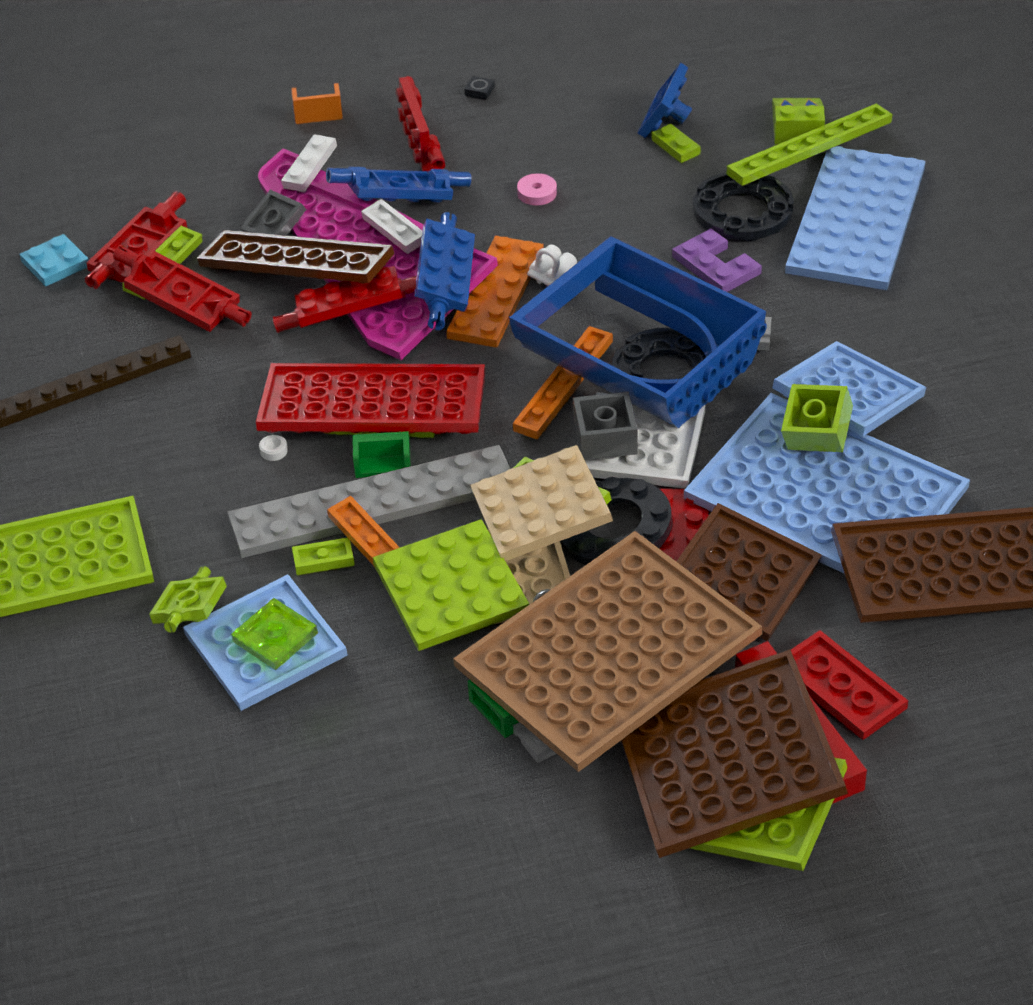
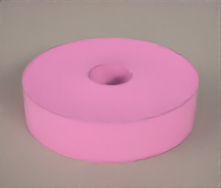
M530 174L519 180L517 195L523 203L528 205H545L555 199L557 184L548 175Z

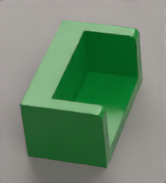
M409 431L353 435L355 478H365L411 467Z

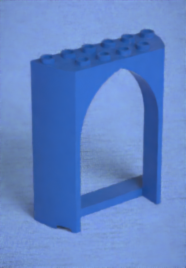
M612 236L509 317L514 337L520 340L524 348L610 393L629 392L633 405L677 428H680L691 417L696 416L705 404L713 401L723 388H727L732 380L747 370L754 359L760 339L767 329V324L764 323L765 310ZM595 281V291L685 335L700 347L706 358L681 379L657 380L640 378L615 368L538 328V326Z

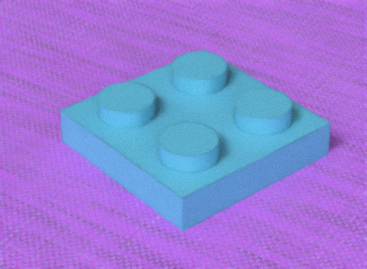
M64 234L20 253L21 262L45 287L87 268L86 263L89 261V258Z

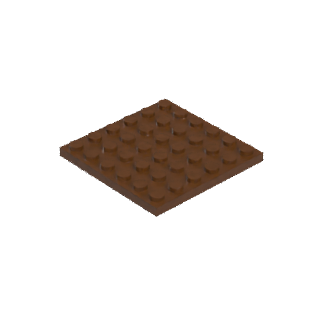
M791 649L699 681L622 739L659 858L848 794Z

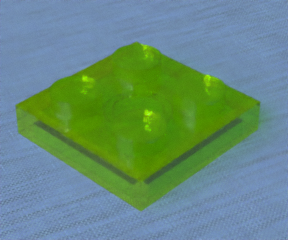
M273 598L231 633V637L235 644L274 670H277L316 636L318 630L317 625Z

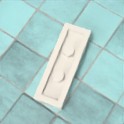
M313 135L282 178L283 188L305 192L337 147L336 139Z
M382 199L361 211L362 217L366 222L407 254L421 246L422 230Z

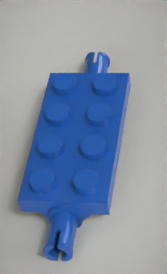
M365 167L327 168L326 181L328 183L348 184L359 199L366 201L373 200V198H382L387 201L406 199L418 202L420 199H429L433 202H442L443 200H452L453 190L450 186L470 187L472 180L469 172H454L446 169L401 171L367 170Z
M449 212L441 215V222L426 219L423 225L414 294L415 297L425 300L430 311L428 327L433 329L434 322H436L435 330L444 328L445 314L448 311L457 309L464 312L469 298L475 234L455 228L457 217L452 214L451 220H449Z

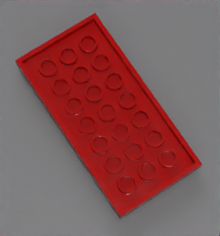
M271 363L256 419L257 431H267L269 433L278 431H294L296 433L306 431H321L323 433H387L409 431V434L415 432H432L434 434H441L443 432L478 433L485 380V364Z

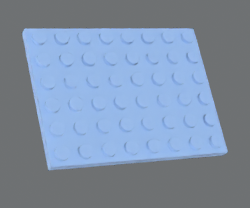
M770 393L686 487L683 498H689L694 501V504L711 512L717 503H720L822 554L820 563L844 573L831 533L833 523L949 514L969 488L970 480L867 434L865 436L854 434L849 429L843 452L788 450L781 433L788 400Z

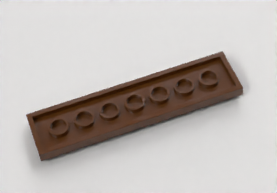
M224 230L197 257L200 267H211L213 269L221 268L233 271L241 270L254 273H271L274 275L312 277L364 284L369 283L395 253L392 245Z

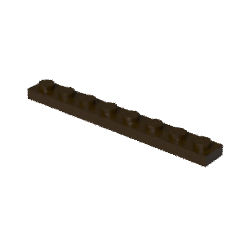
M178 335L0 400V428L191 358L190 349L182 337Z

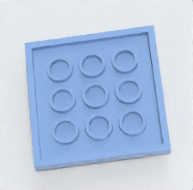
M837 341L775 378L772 387L789 398L792 384L847 386L853 403L848 429L854 434L865 436L922 398L926 390L925 386Z
M288 574L210 613L207 619L200 622H192L183 627L186 637L241 711L348 655L345 645Z

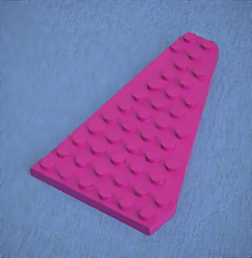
M284 148L261 167L258 178L265 194L269 190H273L302 203L307 209L291 229L295 237L392 245L395 254L385 266H395L398 278H401V280L417 275L421 246L407 254L363 219L361 211L379 200L375 198L370 201L362 200L356 196L348 184L328 183L326 181V172L323 170L318 172L305 192L283 188L281 180L299 156ZM399 212V213L402 214L405 218H407L409 221H411L414 225H416L418 228H420V229L423 231V225H424V224H422V223H420V222H418V221L412 219L411 217H409V216H407V215H405V214ZM475 248L473 250L469 293L498 266L496 257ZM324 279L326 284L329 282L337 281L332 279ZM415 293L406 295V298L396 299L348 314L369 346L399 360H402L433 330L428 327L430 314L428 306L424 299L415 297ZM452 310L448 311V312L445 314V317H446Z

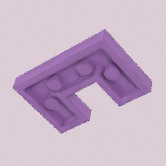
M709 229L672 249V257L703 281L726 292L760 275L762 265L745 253L727 263L717 258L715 255L728 249V240L713 229Z

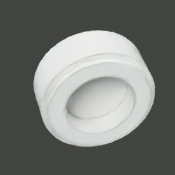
M279 435L266 436L259 443L260 455L265 460H280L288 452L285 438Z

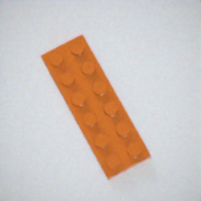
M495 236L487 254L497 258L498 266L469 293L468 305L465 311H456L446 331L447 339L497 348L510 322L509 317L514 314L531 279L527 275L529 267L536 259L538 251L544 248V244Z

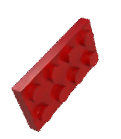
M660 489L670 502L673 526L669 537L659 549L677 561L709 516L708 510L694 504V501L689 498L684 499L685 489Z
M821 630L791 649L810 697L862 740L908 708V700Z

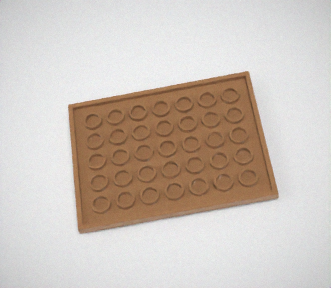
M634 531L457 655L453 660L454 666L579 772L762 635V626Z

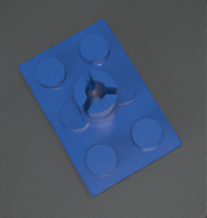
M680 62L656 93L637 132L642 137L646 138L651 131H656L662 123L661 119L663 116L666 118L671 116L678 123L682 124L690 114L692 108L678 99L681 93L679 90L687 81V78L684 76L688 67Z

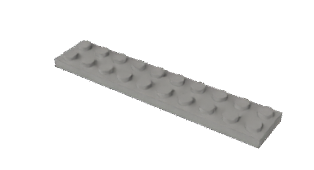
M500 445L227 511L241 558L343 533L328 517L327 509L349 496H352L377 524L476 500L470 486L471 484L506 472L510 467Z

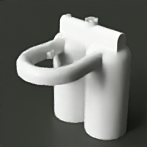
M548 245L546 248L538 251L536 259L530 265L527 275L536 279L537 283L549 286L577 264V260L571 253L562 254L557 246Z

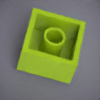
M791 385L781 433L788 450L843 452L853 409V403L847 386Z

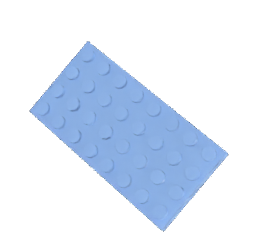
M840 146L828 149L789 254L785 273L887 290L924 173L925 161L916 158L893 156L891 154L872 153L865 150L846 149Z

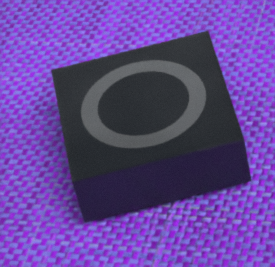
M472 76L464 88L465 96L487 100L495 87V80Z

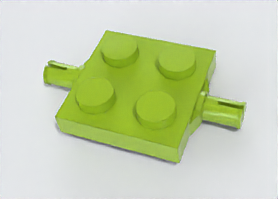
M204 566V568L200 567L197 574L192 578L170 581L149 614L152 623H165V630L171 633L176 631L182 621L200 622L207 619L227 587L224 577L209 578L211 571L208 567Z

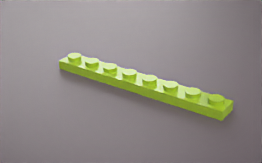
M876 103L727 166L726 174L743 186L892 123L893 114Z

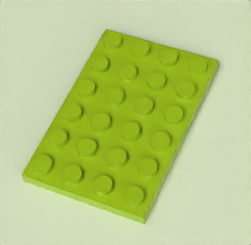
M134 496L0 525V617L154 582Z

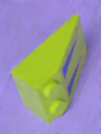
M772 98L775 144L783 143L825 125L824 106L820 98Z

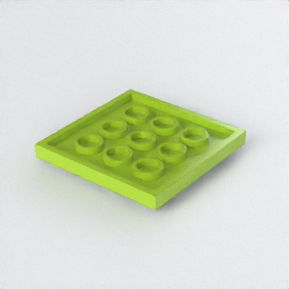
M482 519L373 557V564L418 651L512 618L529 606L528 600L506 561L500 557L494 540Z
M835 758L843 778L848 768L846 760ZM834 799L696 845L690 849L804 871Z

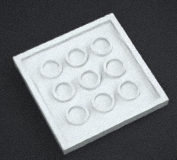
M599 392L596 393V395L607 394V393H599ZM632 404L638 429V454L585 460L593 478L643 479L653 485L686 489L690 483L705 415V405L696 416L691 417L680 428H677Z

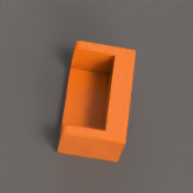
M334 83V94L297 97L296 88H291L296 124L343 119L339 83Z

